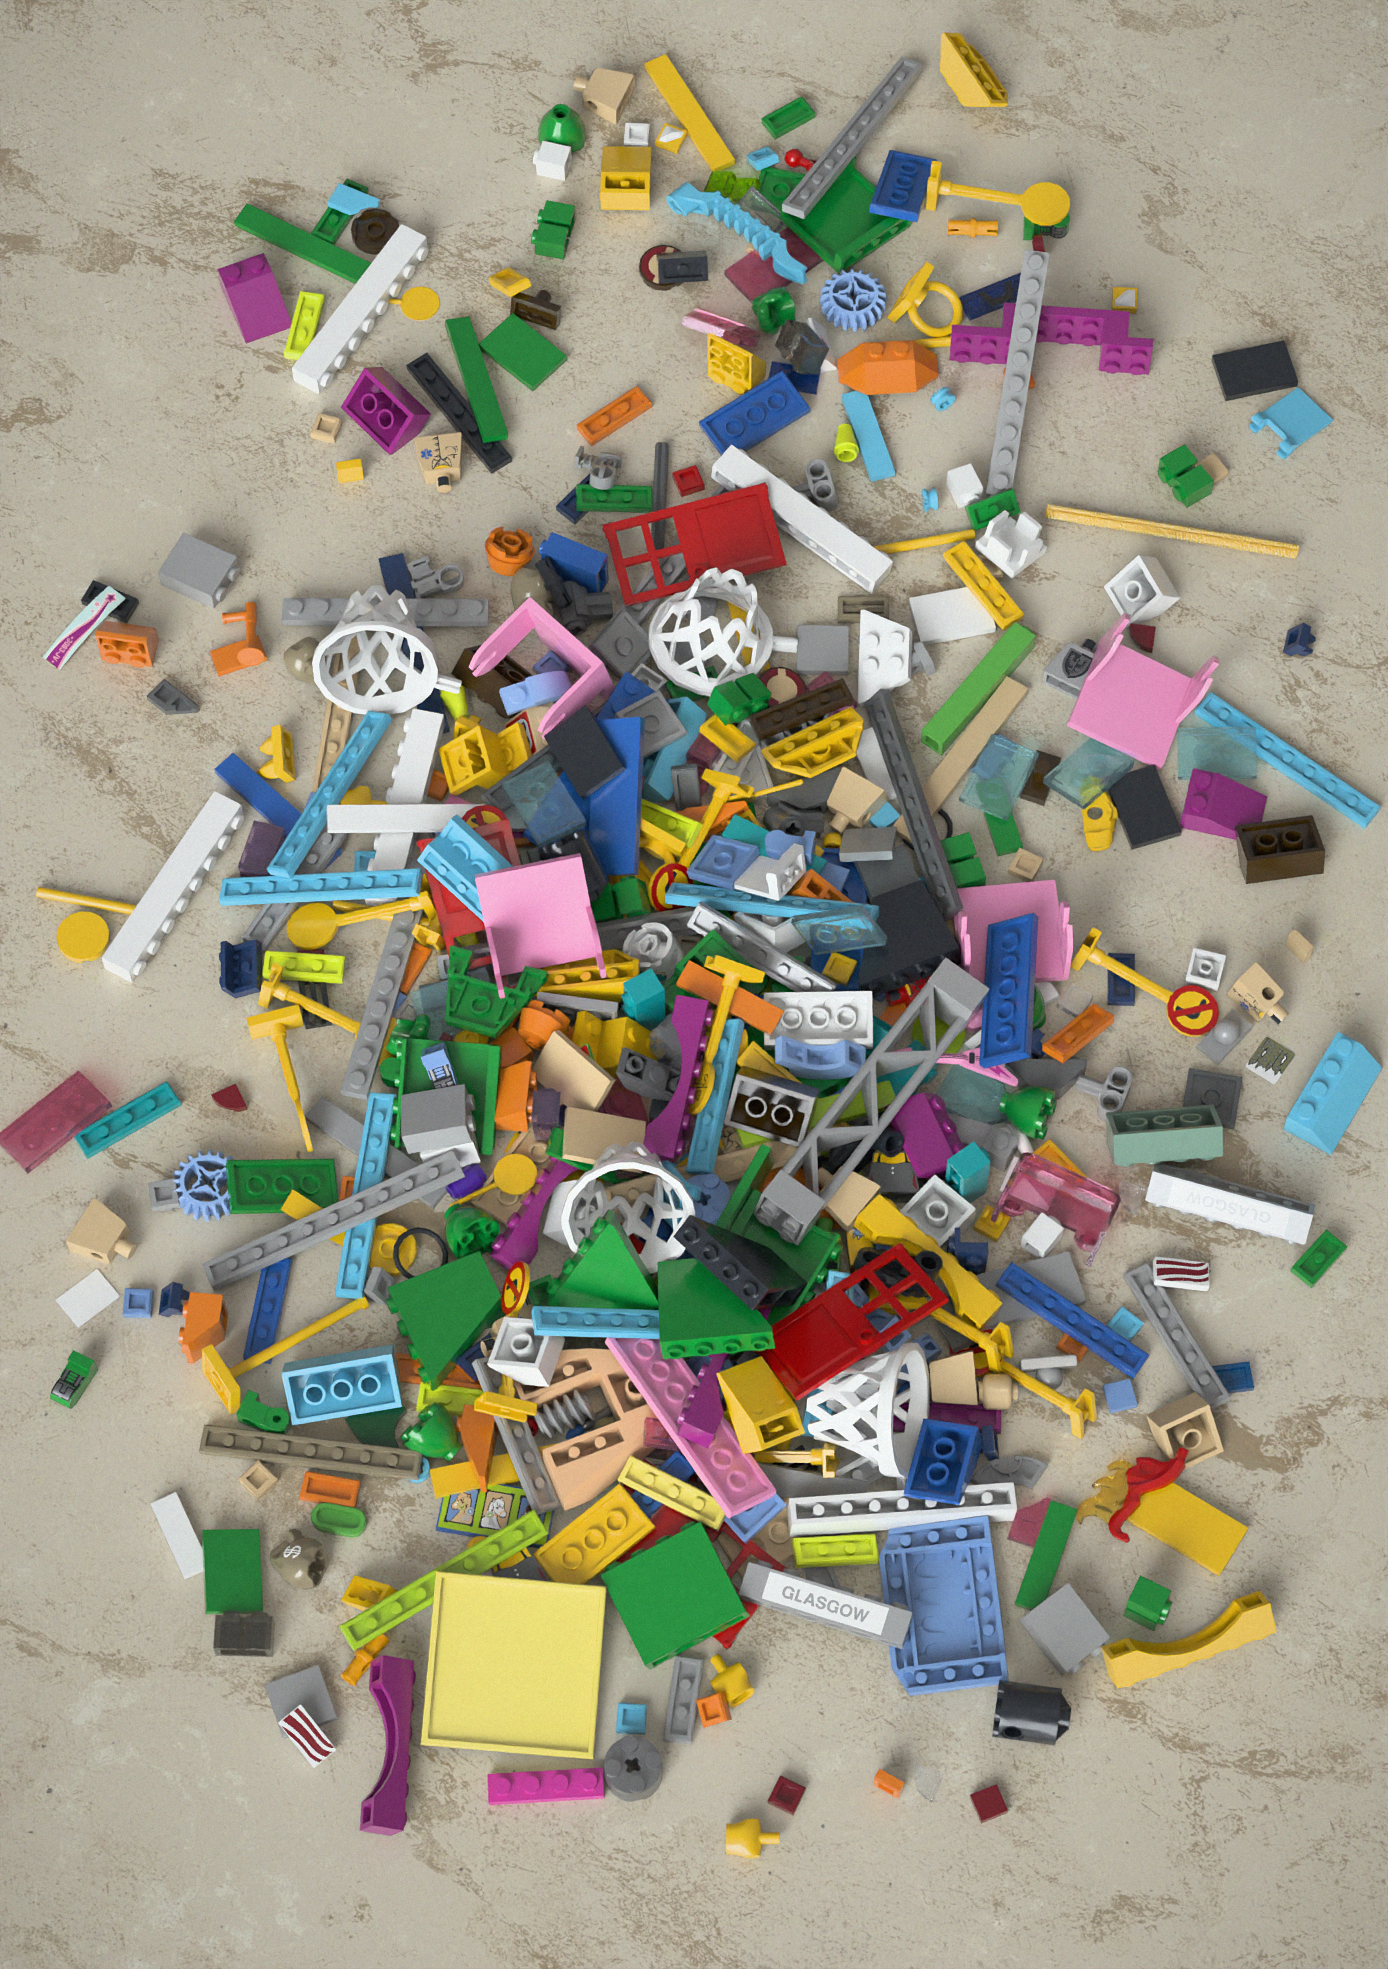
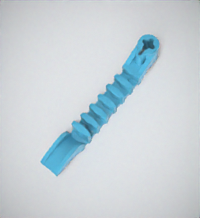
M685 182L666 197L669 207L678 215L682 214L686 217L690 213H697L709 217L711 214H714L715 219L719 223L724 220L729 230L734 227L739 236L744 233L746 241L752 242L754 249L759 252L763 261L772 256L774 260L773 269L780 276L800 284L808 281L805 275L807 267L789 255L786 248L787 241L782 239L778 232L774 233L771 231L768 225L764 226L761 224L758 218H752L748 211H742L738 204L736 206L732 204L728 197L726 199L722 197L718 190L715 193L700 192L690 183Z

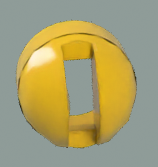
M828 833L823 839L822 848L840 849L842 837L838 833Z

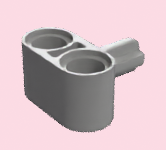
M813 459L806 466L807 482L791 488L798 493L805 494L808 498L813 497L818 507L824 508L827 512L832 511L839 503L832 475L827 463L823 459ZM823 472L822 475L815 477L816 474ZM824 494H830L826 498H821Z
M1118 1066L1110 1070L1104 1082L1085 1075H1079L1075 1088L1098 1097L1097 1113L1100 1119L1106 1122V1113L1122 1112L1130 1091L1132 1075L1127 1068ZM1121 1080L1125 1084L1122 1086H1118L1114 1084L1113 1081ZM1112 1103L1116 1106V1108L1108 1109L1104 1106V1104Z

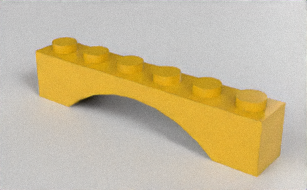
M879 1194L857 1215L854 1227L872 1243L894 1247L900 1242L904 1245L907 1252L915 1256L921 1251L929 1250L941 1257L943 1266L939 1277L949 1291L957 1318L981 1331L999 1313L1003 1304L999 1296L993 1290H987L979 1283V1279L974 1273L962 1268L955 1256L944 1252L932 1236L925 1235L912 1218L905 1217L900 1213L893 1201Z
M1257 1591L1234 1599L1225 1612L1213 1623L1186 1638L1171 1642L1152 1643L1127 1637L1101 1648L1108 1676L1118 1689L1132 1686L1135 1682L1149 1677H1157L1163 1672L1174 1668L1185 1667L1188 1663L1211 1658L1216 1653L1228 1649H1236L1247 1642L1264 1639L1277 1631L1270 1602L1261 1591Z

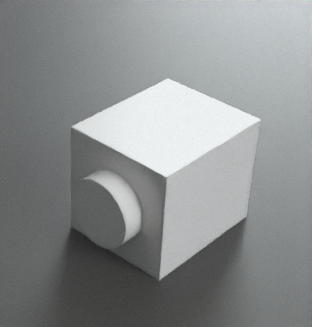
M542 141L540 150L536 149L533 158V164H536L537 175L565 181L572 162L571 147Z
M971 463L947 472L946 485L958 509L982 499L983 486Z
M1041 1213L1022 1236L1021 1247L1037 1259L1047 1257L1062 1239L1064 1228L1055 1217L1046 1216L1044 1213Z

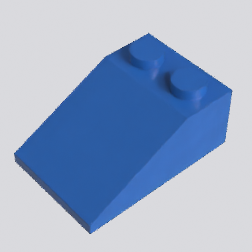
M923 1418L904 1496L959 1505L977 1466L982 1446L978 1427Z

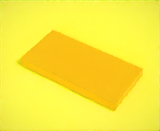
M619 1483L532 1555L553 1582L586 1585L656 1527Z
M1175 1483L1142 1495L1140 1498L1141 1505L1126 1520L1217 1576L1221 1575L1249 1529Z

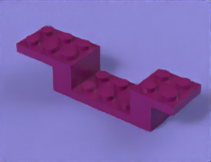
M1004 303L1002 328L952 325L949 360L959 363L979 362L986 365L992 363L1007 364L1016 303ZM1041 305L1036 343L1055 342L1063 345L1100 346L1099 371L1111 374L1119 372L1131 373L1133 375H1149L1153 339L1128 337L1129 311Z

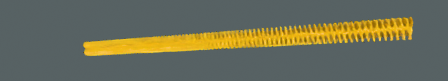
M1049 503L1045 511V518L1048 517V519H1054L1055 516V520L1058 517V520L1061 518V521L1064 519V521L1067 520L1069 522L1070 520L1073 523H1079L1080 520V524L1083 521V524L1086 522V525L1089 523V525L1092 524V526L1095 525L1096 527H1100L1102 524V528L1105 525V528L1108 526V529L1110 527L1113 529L1114 527V530L1117 528V530L1120 529L1122 531L1124 528V531H1126L1127 528V532L1130 529V532L1133 530V533L1136 531L1139 534H1145L1146 531V535L1149 532V535L1152 533V536L1155 534L1158 537H1163L1165 534V538L1168 535V538L1171 536V539L1173 537L1176 539L1177 537V540L1180 538L1183 541L1187 538V541L1190 539V542H1192L1193 539V542L1196 540V543L1199 541L1200 544L1201 542L1204 544L1206 541V545L1208 542L1211 545L1212 542V546L1215 543V546L1218 544V547L1221 545L1224 548L1227 545L1230 548L1231 545V549L1234 546V549L1237 547V550L1240 548L1243 551L1246 548L1249 551L1250 548V552L1252 549L1253 552L1256 550V553L1259 551L1262 554L1266 551V554L1269 552L1270 555L1272 552V555L1275 553V556L1278 554L1279 557L1280 555L1283 557L1285 554V558L1287 555L1290 558L1291 555V559L1293 556L1296 559L1299 549L1298 544H1296V547L1295 544L1292 546V543L1289 545L1286 542L1277 541L1276 544L1275 540L1273 543V540L1270 542L1269 539L1267 541V539L1264 540L1263 538H1258L1257 541V537L1254 540V537L1251 539L1250 536L1248 538V536L1245 537L1244 535H1239L1238 538V534L1235 537V534L1232 536V533L1229 535V533L1226 534L1225 532H1220L1219 535V531H1217V534L1216 531L1213 533V530L1210 532L1207 529L1198 528L1197 531L1196 527L1194 530V527L1191 529L1190 526L1188 528V526L1185 527L1184 525H1180L1178 528V525L1175 527V524H1173L1172 527L1171 523L1169 526V523L1166 525L1165 522L1164 524L1161 522L1159 525V521L1157 524L1154 521L1153 524V520L1150 523V520L1147 522V519L1144 521V519L1141 520L1140 518L1138 521L1135 518L1134 521V517L1131 520V517L1128 519V516L1125 518V516L1122 517L1121 515H1116L1115 518V514L1112 517V514L1109 516V513L1107 515L1104 513L1103 515V512L1100 514V512L1097 513L1095 511L1093 514V511H1091L1090 514V510H1088V513L1086 509L1084 512V509L1081 511L1080 508L1079 510L1076 508L1074 511V507L1072 510L1069 507L1068 510V506L1065 509V506L1062 508L1061 505L1060 507L1057 505L1056 507L1055 504L1054 506L1051 504L1049 507Z

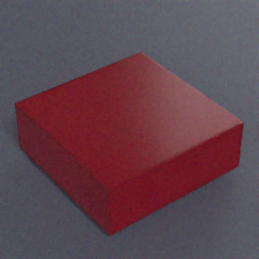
M780 1775L767 1803L794 1816L806 1791V1787Z
M997 1784L970 1795L971 1802L981 1824L1008 1813Z

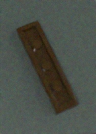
M841 678L748 716V721L760 742L853 704L854 698L844 679Z

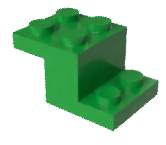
M712 929L675 966L674 974L662 985L665 989V1006L673 1012L676 995L701 999L676 986L689 960L724 978L725 974L704 967L707 956L715 958V955L749 967L751 965ZM710 1004L712 1010H715L717 1008L716 1006Z

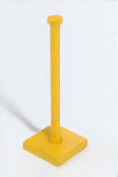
M365 1296L355 1299L230 1369L226 1367L211 1344L202 1349V1372L229 1414L232 1415L240 1407V1387L235 1378L354 1312L369 1308L368 1301Z

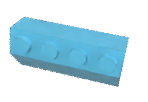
M688 697L668 699V704L687 730L686 736L643 759V776L645 778L642 799L649 802L669 801L674 792L671 766L685 765L694 749V743L700 733V726L704 723L707 713Z
M1337 1032L1287 1116L1283 1130L1332 1155L1381 1072L1382 1067L1362 1044Z
M394 1344L284 1363L282 1378L292 1425L402 1407L399 1369Z

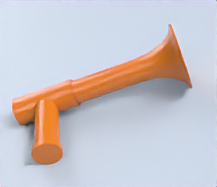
M247 602L245 604V611L222 613L223 624L245 621L246 646L237 654L238 661L246 666H256L262 663L264 654L256 648V603Z

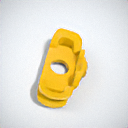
M1090 778L1080 784L1084 832L1088 848L1091 851L1107 850L1112 845L1113 832H1115V825L1118 820V810L1114 807L1111 797L1107 794L1103 782L1099 779ZM1093 807H1098L1103 811L1102 816L1097 820L1090 819L1087 815L1088 811Z

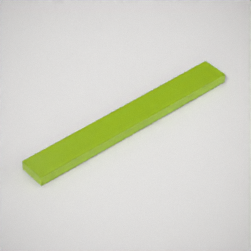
M534 1509L341 1624L339 1628L352 1650L355 1651L432 1605L436 1571L481 1575L549 1533Z

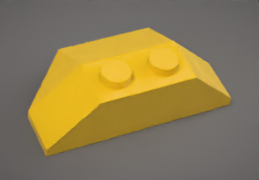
M943 33L941 35L940 71L945 77L947 84L957 95L959 102L963 106L1006 107L1008 105V92L985 58L973 45L965 41V37L961 33Z
M849 707L761 749V754L774 768L812 778L857 755L865 724L864 719L852 707Z
M616 949L601 951L606 969L605 978L600 976L595 957L547 966L539 969L547 971L549 978L538 992L618 1002L619 1004L623 1000L621 994H623V983L640 974L639 959L632 958Z

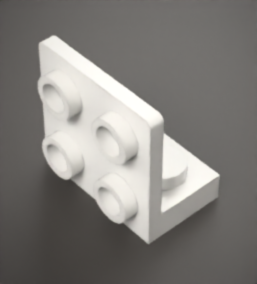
M794 843L782 854L779 860L759 856L734 882V888L780 901L806 872L803 846Z

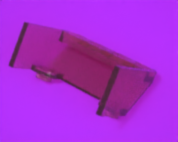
M1025 1152L1021 1154L990 1220L995 1222L1001 1210L1011 1217L1021 1216L1025 1210L1037 1215L1044 1213L1046 1216H1053L1060 1221L1062 1227L1075 1232L1074 1241L1081 1250L1091 1252L1085 1264L1091 1267L1121 1202V1198L1115 1191L1036 1154Z

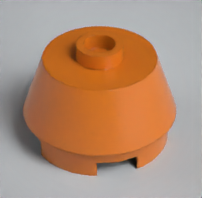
M504 527L495 528L490 532L489 537L485 541L489 567L500 575L513 576L521 567L526 568L535 555L532 537L517 528L516 532L503 531Z
M531 1000L527 1008H523L521 1011L518 1034L530 1047L543 1050L553 1031L560 1030L566 1037L569 1036L568 1030L571 1027L569 1026L571 1021L566 1015L557 1009L553 1012L547 1008H542L544 1002Z

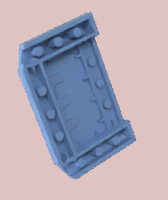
M988 1516L890 1528L886 1544L879 1556L884 1604L892 1606L893 1602L908 1606V1611L913 1612V1619L904 1648L899 1649L889 1645L892 1670L909 1696L998 1685L999 1680L1009 1681Z

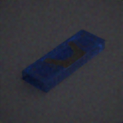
M1021 273L960 296L963 310L969 321L1003 308L1004 303H1016Z

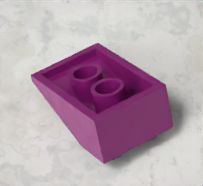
M264 253L217 269L220 286L246 344L291 328V320Z
M1193 768L1180 828L1236 840V825L1262 822L1267 796L1219 773Z

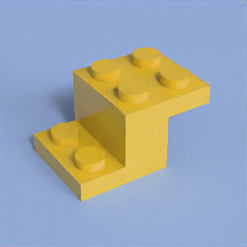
M519 722L498 734L478 725L438 749L450 794L455 796L475 785L485 789L491 788L532 757L524 725Z
M585 1010L577 1012L572 1042L579 1048L583 1044L588 1043L595 1062L614 1079L618 1080L619 1077L616 1071L622 1049L626 1047L658 1061L661 1037L629 1017L602 1021Z

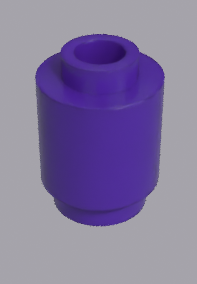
M477 1163L468 1164L461 1168L465 1177L445 1186L448 1194L454 1200L457 1198L461 1199L483 1187V1183L487 1181L484 1171Z

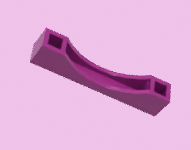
M676 995L671 1022L677 1032L681 1045V1075L676 1091L667 1107L656 1119L647 1125L643 1142L651 1154L656 1153L661 1161L668 1160L671 1163L677 1164L678 1156L682 1157L685 1150V1140H682L684 1130H688L691 1123V1114H688L690 1104H694L696 1100L697 1088H694L696 1077L700 1078L703 1062H700L702 1051L706 1052L709 1037L706 1036L707 1026H712L714 1020V1010L711 1009L712 1007L708 1000Z
M549 1156L550 1163L546 1168L540 1170L535 1177L536 1184L533 1189L528 1190L523 1195L520 1201L522 1205L518 1212H514L506 1222L508 1227L503 1234L498 1235L491 1245L493 1250L489 1257L508 1271L518 1261L525 1262L529 1266L538 1252V1228L543 1207L556 1186L570 1173L578 1170V1168Z
M772 1308L759 1309L758 1311L767 1320ZM729 1353L708 1355V1357L712 1358L709 1365L703 1363L697 1377L702 1380L700 1386L693 1385L687 1398L692 1403L689 1409L683 1407L677 1423L681 1424L677 1435L707 1449L724 1415L720 1402L719 1380L716 1373L720 1372L722 1365L730 1357L731 1354Z
M382 1655L372 1660L370 1664L369 1690L376 1700L382 1715L386 1751L379 1778L371 1792L361 1802L360 1831L392 1836L404 1831L407 1822L405 1803L409 1793L407 1770L411 1763L409 1742L412 1738L410 1721L411 1713L414 1709L412 1689L416 1679L414 1660Z

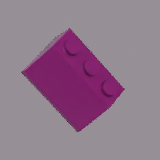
M383 367L364 368L341 406L389 455H393L419 435L431 416V413Z
M922 1092L909 1097L891 1120L894 1129L904 1137L903 1148L917 1177L931 1179L936 1175L941 1180H945L947 1160L966 1146L961 1142L956 1132L957 1127L946 1112L944 1100L934 1093Z

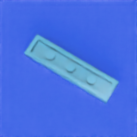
M858 391L841 394V400L852 426L870 481L873 482L895 476V469L868 395Z

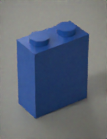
M553 532L548 540L544 539L539 548L541 559L545 561V557H549L559 576L563 577L564 582L575 581L580 586H584L588 593L603 592L609 581L607 554Z

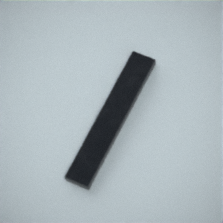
M428 353L406 365L408 372L455 430L461 432L464 441L491 474L512 462V456L499 441L483 443L472 407Z

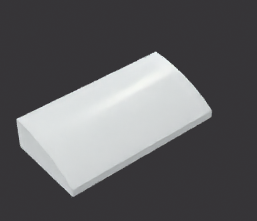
M872 991L764 993L765 1001L784 1010V1014L772 1036L764 1033L765 1050H775V1039L781 1035L810 1045H831L845 1039L865 1046L866 1049H873Z

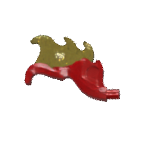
M1179 1447L1174 1459L1164 1462L1151 1457L1136 1458L1137 1464L1135 1466L1124 1460L1112 1462L1107 1468L1109 1471L1117 1470V1472L1095 1481L1092 1487L1093 1489L1101 1487L1100 1493L1086 1499L1078 1506L1076 1518L1079 1524L1083 1523L1085 1517H1098L1108 1525L1113 1537L1128 1543L1130 1541L1129 1535L1121 1531L1123 1523L1141 1505L1140 1498L1142 1495L1165 1488L1180 1476L1186 1467L1185 1461L1189 1451Z

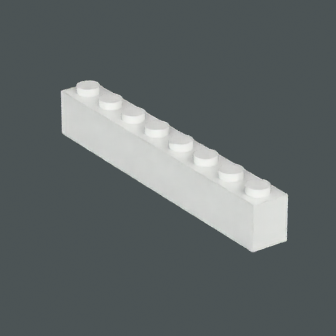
M403 224L400 225L294 364L292 371L295 382L317 394H320L324 387L327 388L331 384L334 374L338 369L344 367L349 354L359 347L365 333H369L372 330L377 317L385 313L389 299L399 294L405 280L412 277L415 267L427 257L429 249L426 236Z
M731 445L713 464L711 478L730 492L766 482L769 493L768 498L776 525L871 594L890 574L893 561L885 552L878 551L870 545L867 539L854 534L845 523L838 522L824 508L817 507L810 502L805 494L796 492L784 479L777 478L769 472L766 466L756 463L749 458V455L744 450L737 449Z
M413 709L411 718H406L404 732L407 734L405 741L401 740L399 744L398 756L401 757L399 764H394L392 779L395 780L393 788L389 787L387 790L386 803H389L388 805L425 804L445 727L443 714ZM418 832L377 834L374 841V850L377 851L375 858H370L368 871L408 869ZM399 897L365 899L367 906L373 907L398 901Z
M215 791L213 792L102 956L105 969L130 982H133L136 976H140L144 972L146 961L150 955H154L158 951L161 939L165 933H170L179 912L183 913L193 891L197 892L199 890L204 875L207 871L213 869L216 864V857L220 851H224L228 847L231 839L230 836L234 830H238L242 826L244 815L241 804Z
M1014 1482L968 1485L959 1505L904 1496V1490L789 1498L787 1516L790 1537L889 1530L890 1528L988 1516L989 1522L1013 1521L1017 1511Z

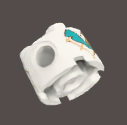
M657 922L645 923L641 925L642 929L637 932L634 929L629 933L624 941L622 951L632 958L639 959L640 974L652 968L660 983H665L674 974L675 966L683 959L684 951L665 925Z

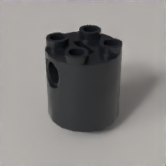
M584 829L571 832L561 837V840L549 843L538 849L541 861L580 853L590 903L600 898L610 879L588 833Z
M999 1680L992 1737L1055 1746L1056 1741L1069 1730L1072 1707L1069 1706L1064 1698L1061 1688Z

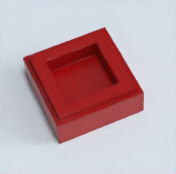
M696 465L672 472L673 480L681 497L705 490V484Z

